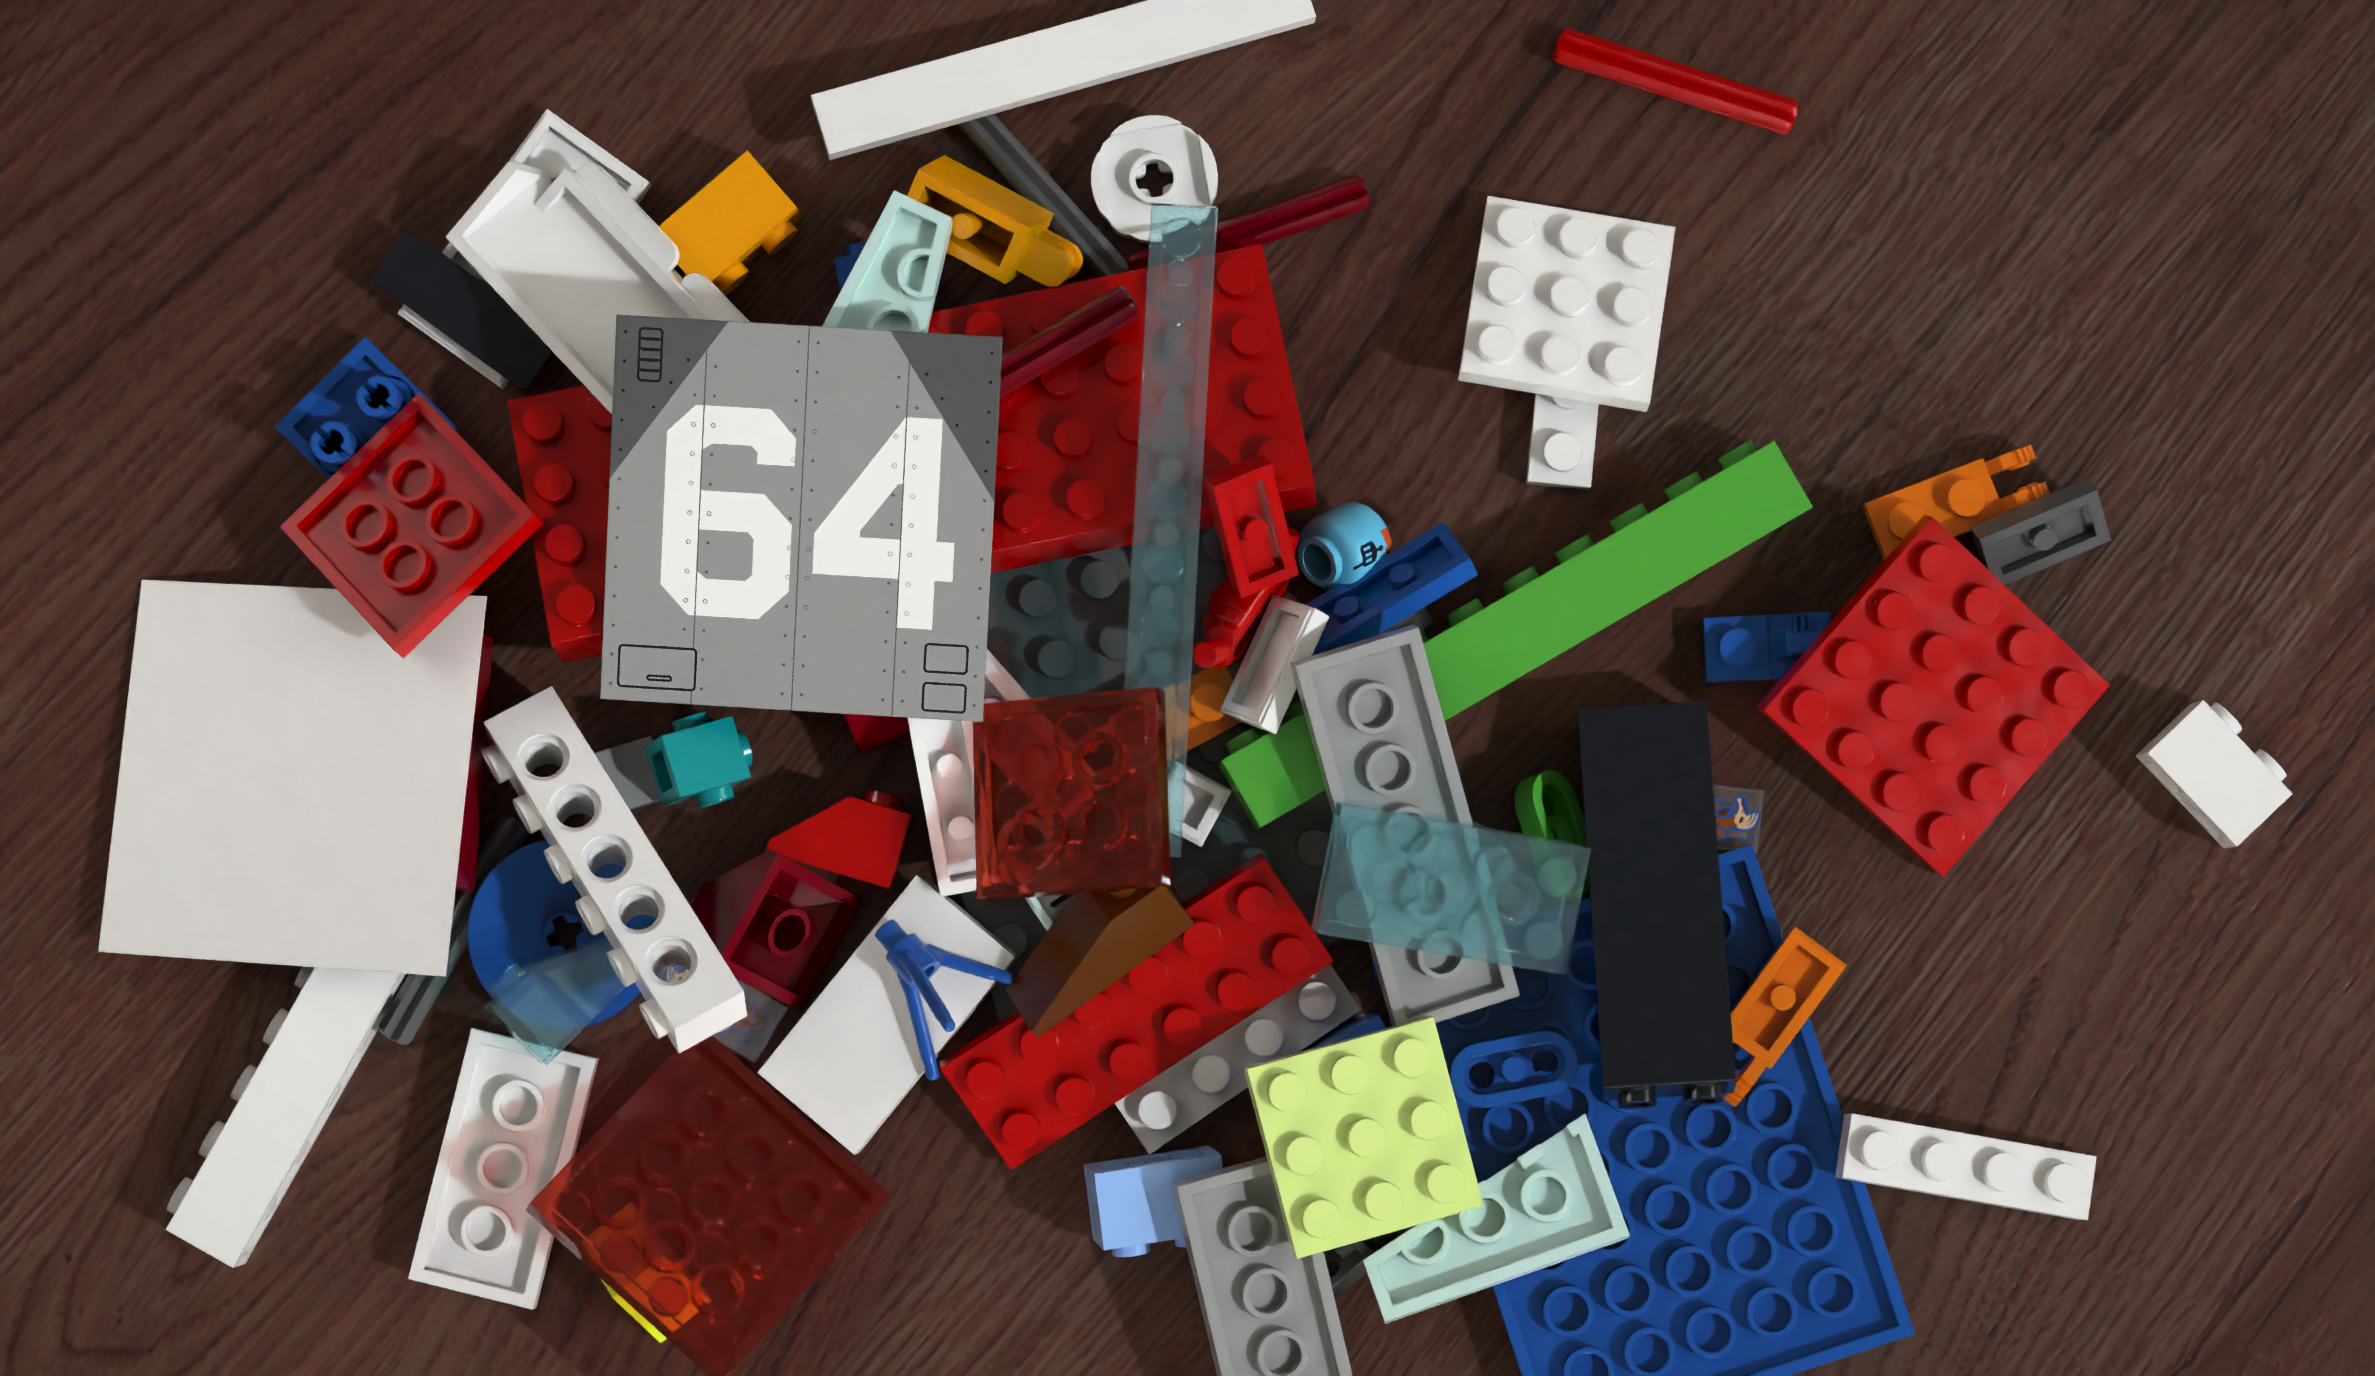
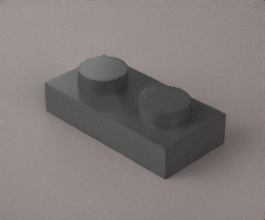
M2088 478L1970 527L1980 562L2004 585L2111 541L2098 490Z

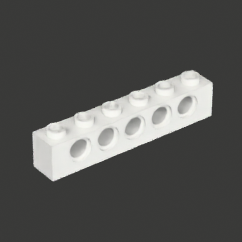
M551 686L485 721L484 726L489 746L481 751L491 773L499 784L509 779L519 797L512 801L522 823L530 834L540 829L550 847L544 850V854L549 866L561 884L571 880L582 898L575 901V904L589 931L593 935L603 931L614 948L607 953V956L622 984L627 987L635 983L646 1001L641 1003L639 1007L655 1037L660 1039L668 1035L677 1052L681 1053L746 1017L747 1010L742 987L553 687ZM544 764H555L561 767L555 774L548 777H538L532 774L537 767ZM574 814H587L592 817L587 824L581 827L572 828L563 825V822ZM606 864H617L624 867V870L613 878L605 879L594 875L598 868ZM646 914L656 918V921L646 929L634 930L625 926L632 917ZM669 966H682L689 970L685 977L674 982L663 981L657 977L663 969Z

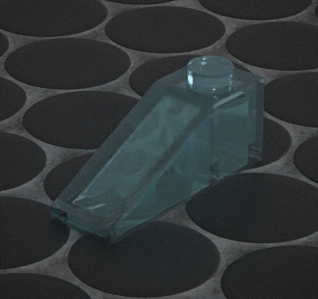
M656 919L637 925L635 927H632L631 929H646L650 927L656 921ZM605 936L531 961L523 969L514 963L489 987L488 991L494 998L484 1008L538 1062L548 1065L625 987L615 973L607 956V953L614 948Z

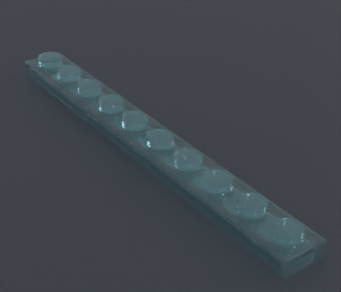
M1151 203L1115 845L1116 855H1120L1136 843L1146 856L1181 857L1218 213L1216 206Z

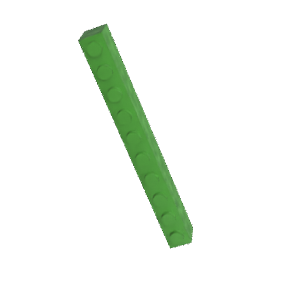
M1752 440L1732 450L1718 459L1724 468L1723 471L1704 482L1697 471L1664 490L1670 501L1648 513L1643 503L1610 521L1615 533L1595 545L1588 534L1555 553L1560 565L1541 576L1538 575L1532 566L1500 585L1506 596L1486 608L1483 607L1479 598L1460 607L1445 617L1451 628L1429 640L1424 630H1421L1420 634L1444 721L1813 508L1775 441L1757 450ZM1301 700L1288 707L1283 717L1285 724L1278 728L1276 734L1269 732L1263 736L1259 728L1253 727L1224 744L1230 756L1221 760L1217 766L1255 831L1326 790Z

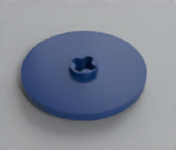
M546 839L513 851L502 859L485 877L475 895L469 914V953L475 972L483 987L501 1007L512 1015L528 1023L545 1028H582L594 1025L617 1014L637 997L640 990L635 983L625 987L618 978L607 956V953L614 948L603 931L593 935L587 928L575 904V901L582 897L571 880L561 884L556 878L544 854V850L549 848L550 845ZM606 864L598 868L594 875L605 879L613 878L619 875L624 870V867L617 864ZM646 914L632 917L625 926L634 930L646 929L656 921V918ZM563 915L568 923L579 921L582 925L583 930L575 935L577 946L573 949L565 950L560 942L550 945L546 939V936L554 931L552 920L558 916Z

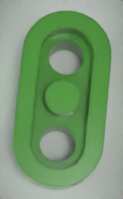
M1553 770L1543 771L1524 778L1516 788L1515 812L1539 882L1550 895L1558 899H1567L1588 892L1584 818L1572 785L1562 774Z

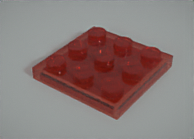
M1158 687L984 703L983 722H973L977 898L984 901L1171 886L1165 691Z

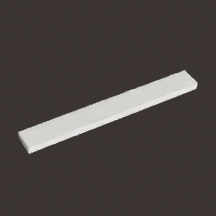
M1146 0L811 95V102L828 158L833 160L1313 24L1316 20V14L1311 0Z

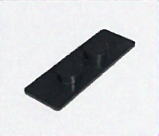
M406 231L373 275V281L521 390L528 388L554 353L498 293L413 231Z

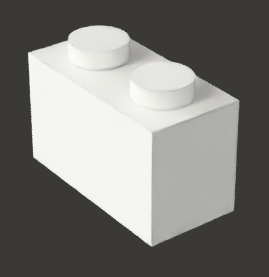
M2202 700L2188 705L2136 757L2223 848L2237 847L2292 795V792L2281 782L2287 777L2282 767L2268 753L2261 749L2253 753L2237 736L2242 731L2238 721L2220 704L2215 702L2210 707Z

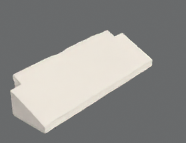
M508 161L446 236L450 243L611 414L613 410L617 315L750 322L708 277L698 273H691L682 278L674 269L680 256L677 245L599 165L585 164L578 171L564 168L553 182L540 168Z

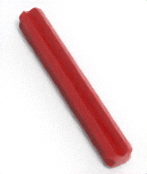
M1565 28L1560 32L1553 52V60L1558 64L1780 134H1787L1792 129L1798 112V102L1795 99L1570 28Z

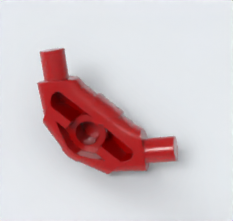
M1287 527L1293 552L1295 553L1300 533ZM1225 578L1211 593L1207 603L1208 611L1202 622L1204 630L1203 642L1197 644L1193 649L1195 663L1202 668L1213 667L1218 670L1235 662L1241 663L1272 596L1277 595L1284 598L1289 579L1241 599L1232 591L1229 578Z

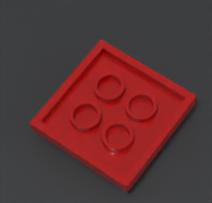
M418 393L300 506L280 528L384 641L404 659L544 522L438 411Z

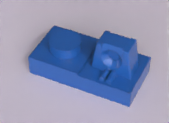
M1830 611L1701 619L1704 683L1781 679L1831 622Z

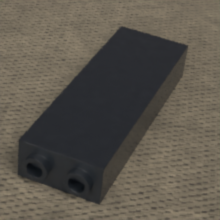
M1707 701L1578 709V740L1604 1101L1617 1100L1618 1108L1621 1109L1650 1108L1657 1105V1098L1683 1096V1103L1686 1105L1720 1103L1723 1101L1722 1094L1734 1093L1736 1077Z

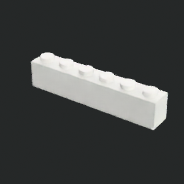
M318 967L301 968L296 978L295 986L302 990L291 1010L287 1011L281 1008L268 1026L263 1042L270 1045L258 1068L251 1064L248 1065L238 1079L231 1093V1098L238 1102L226 1124L218 1120L205 1137L199 1154L206 1159L195 1179L192 1180L185 1177L172 1195L167 1211L174 1214L166 1228L167 1231L232 1268L244 1265L247 1262L378 1031L382 1018L408 974Z

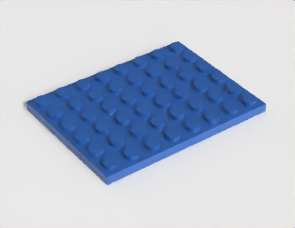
M1752 844L1718 855L1730 1010L1783 940V935ZM1587 897L1501 926L1520 996L1435 1023L1448 1073L1454 1056L1467 1045L1536 1031H1553L1566 1037L1577 1052L1579 1066L1572 1084L1564 1091L1551 1096L1479 1108L1466 1104L1454 1093L1477 1182L1479 1184L1484 1180L1486 1181L1515 1162L1518 1157L1538 1144H1542L1566 1128L1568 1124L1586 1114L1630 1234L1628 1239L1492 1286L1521 1376H1790L1915 1335L1866 1184L1835 1178L1843 1115L1810 1017L1771 1069L1765 1068L1748 1093L1735 1107L1724 1099L1720 1103L1711 1105H1686L1683 1103V1096L1657 1098V1105L1650 1108L1621 1109L1618 1108L1617 1100L1604 1101L1590 898ZM1733 1043L1736 1075L1752 1056ZM1548 1050L1539 1051L1533 1058V1068L1539 1075H1548L1556 1067V1058ZM1485 1062L1474 1064L1469 1071L1471 1083L1476 1087H1485L1490 1084L1493 1079L1492 1068Z

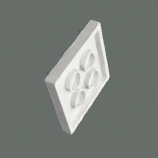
M1488 196L1482 223L1458 381L1647 412L1651 400L1676 227Z

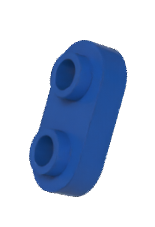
M1536 1031L1467 1045L1454 1056L1449 1068V1076L1453 1091L1460 1100L1474 1107L1487 1108L1551 1096L1564 1091L1574 1081L1578 1072L1579 1061L1574 1046L1566 1037L1553 1031ZM1542 1050L1550 1051L1556 1058V1067L1548 1075H1539L1532 1065L1534 1056ZM1479 1062L1487 1063L1493 1071V1079L1485 1087H1476L1469 1079L1471 1067Z

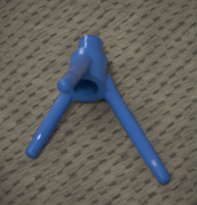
M892 919L884 923L877 930L875 937L888 951L886 960L897 972L906 997L926 1076L929 1080L934 1081L939 1078V1071L920 993L946 1032H951L955 1029V1022L929 979L941 966L1004 984L1012 983L1014 976L1009 971L951 954L932 944L925 946L916 934L907 935L900 925Z

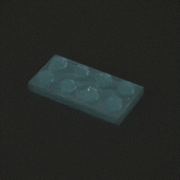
M1336 802L1311 929L1317 934L1566 975L1591 848L1584 844Z

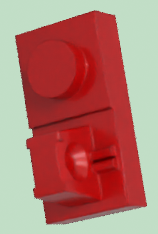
M1260 454L1203 477L1232 591L1242 599L1298 576V568L1272 463Z

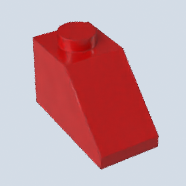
M867 789L864 800L849 796L769 839L766 852L771 849L788 859L893 890L914 816L901 812L904 799Z

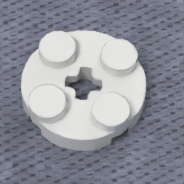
M1141 116L1121 124L1102 144L1092 164V194L1100 215L1109 223L1117 235L1125 239H1132L1141 244L1157 245L1191 233L1207 220L1217 195V165L1209 145L1191 128L1182 125L1180 121L1168 116ZM1158 164L1161 173L1172 174L1173 183L1163 187L1162 196L1151 197L1148 189H1139L1137 187L1136 179L1146 175V165Z

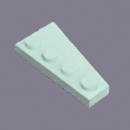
M894 190L822 327L928 333L953 227L952 217Z
M1586 1114L1568 1124L1566 1128L1542 1144H1538L1518 1157L1515 1162L1486 1181L1484 1180L1479 1183L1478 1186L1484 1206L1416 1225L1363 1260L1385 1324L1630 1237Z

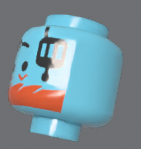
M1358 502L1339 504L1313 517L1302 528L1298 540V562L1302 572L1308 580L1324 591H1328L1338 584H1351L1358 581L1378 560L1392 552V539L1388 527L1380 515L1367 505Z

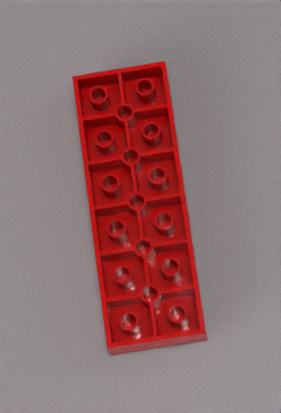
M1262 244L932 312L928 333L1003 337V353L1118 286H1123L1128 290L1136 302L1139 311V317L1136 321L1000 398L991 574L1213 528L1215 524L1203 477L1260 454L1272 463L1284 513L1316 506L1314 477ZM585 385L507 401L525 502L544 522L532 534V541L551 645L563 663L601 656L612 414Z

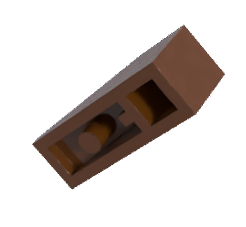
M1135 843L1081 883L1015 976L1012 983H1010L1006 992L1031 1032L1038 1038L1195 924L1167 882Z

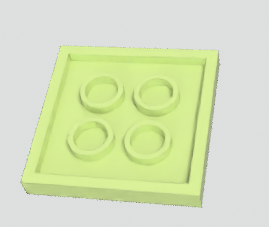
M1428 1016L1243 1068L1292 1254L1296 1259L1484 1206L1434 1017Z

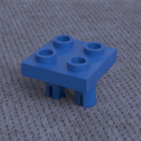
M364 337L275 426L328 480L418 393L456 431L459 429L367 337Z

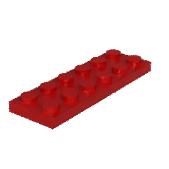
M1262 852L1182 903V906L1195 925L1038 1038L1031 1032L1019 1011H1016L939 1061L941 1071L1011 1170L1334 962L1330 952Z

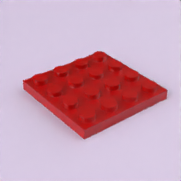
M1924 515L1756 708L1935 874L1944 877L2110 685L1938 521L1931 516Z

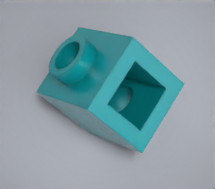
M706 711L672 722L673 733L662 735L644 746L662 807L693 798L696 800L698 809L715 805L734 798L732 787L751 778L748 768L752 764L750 744L744 732L736 729L733 716L711 721L709 712Z

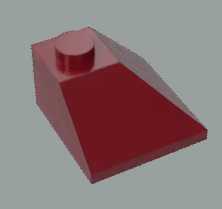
M770 849L703 884L691 908L735 978L801 1011L864 900Z

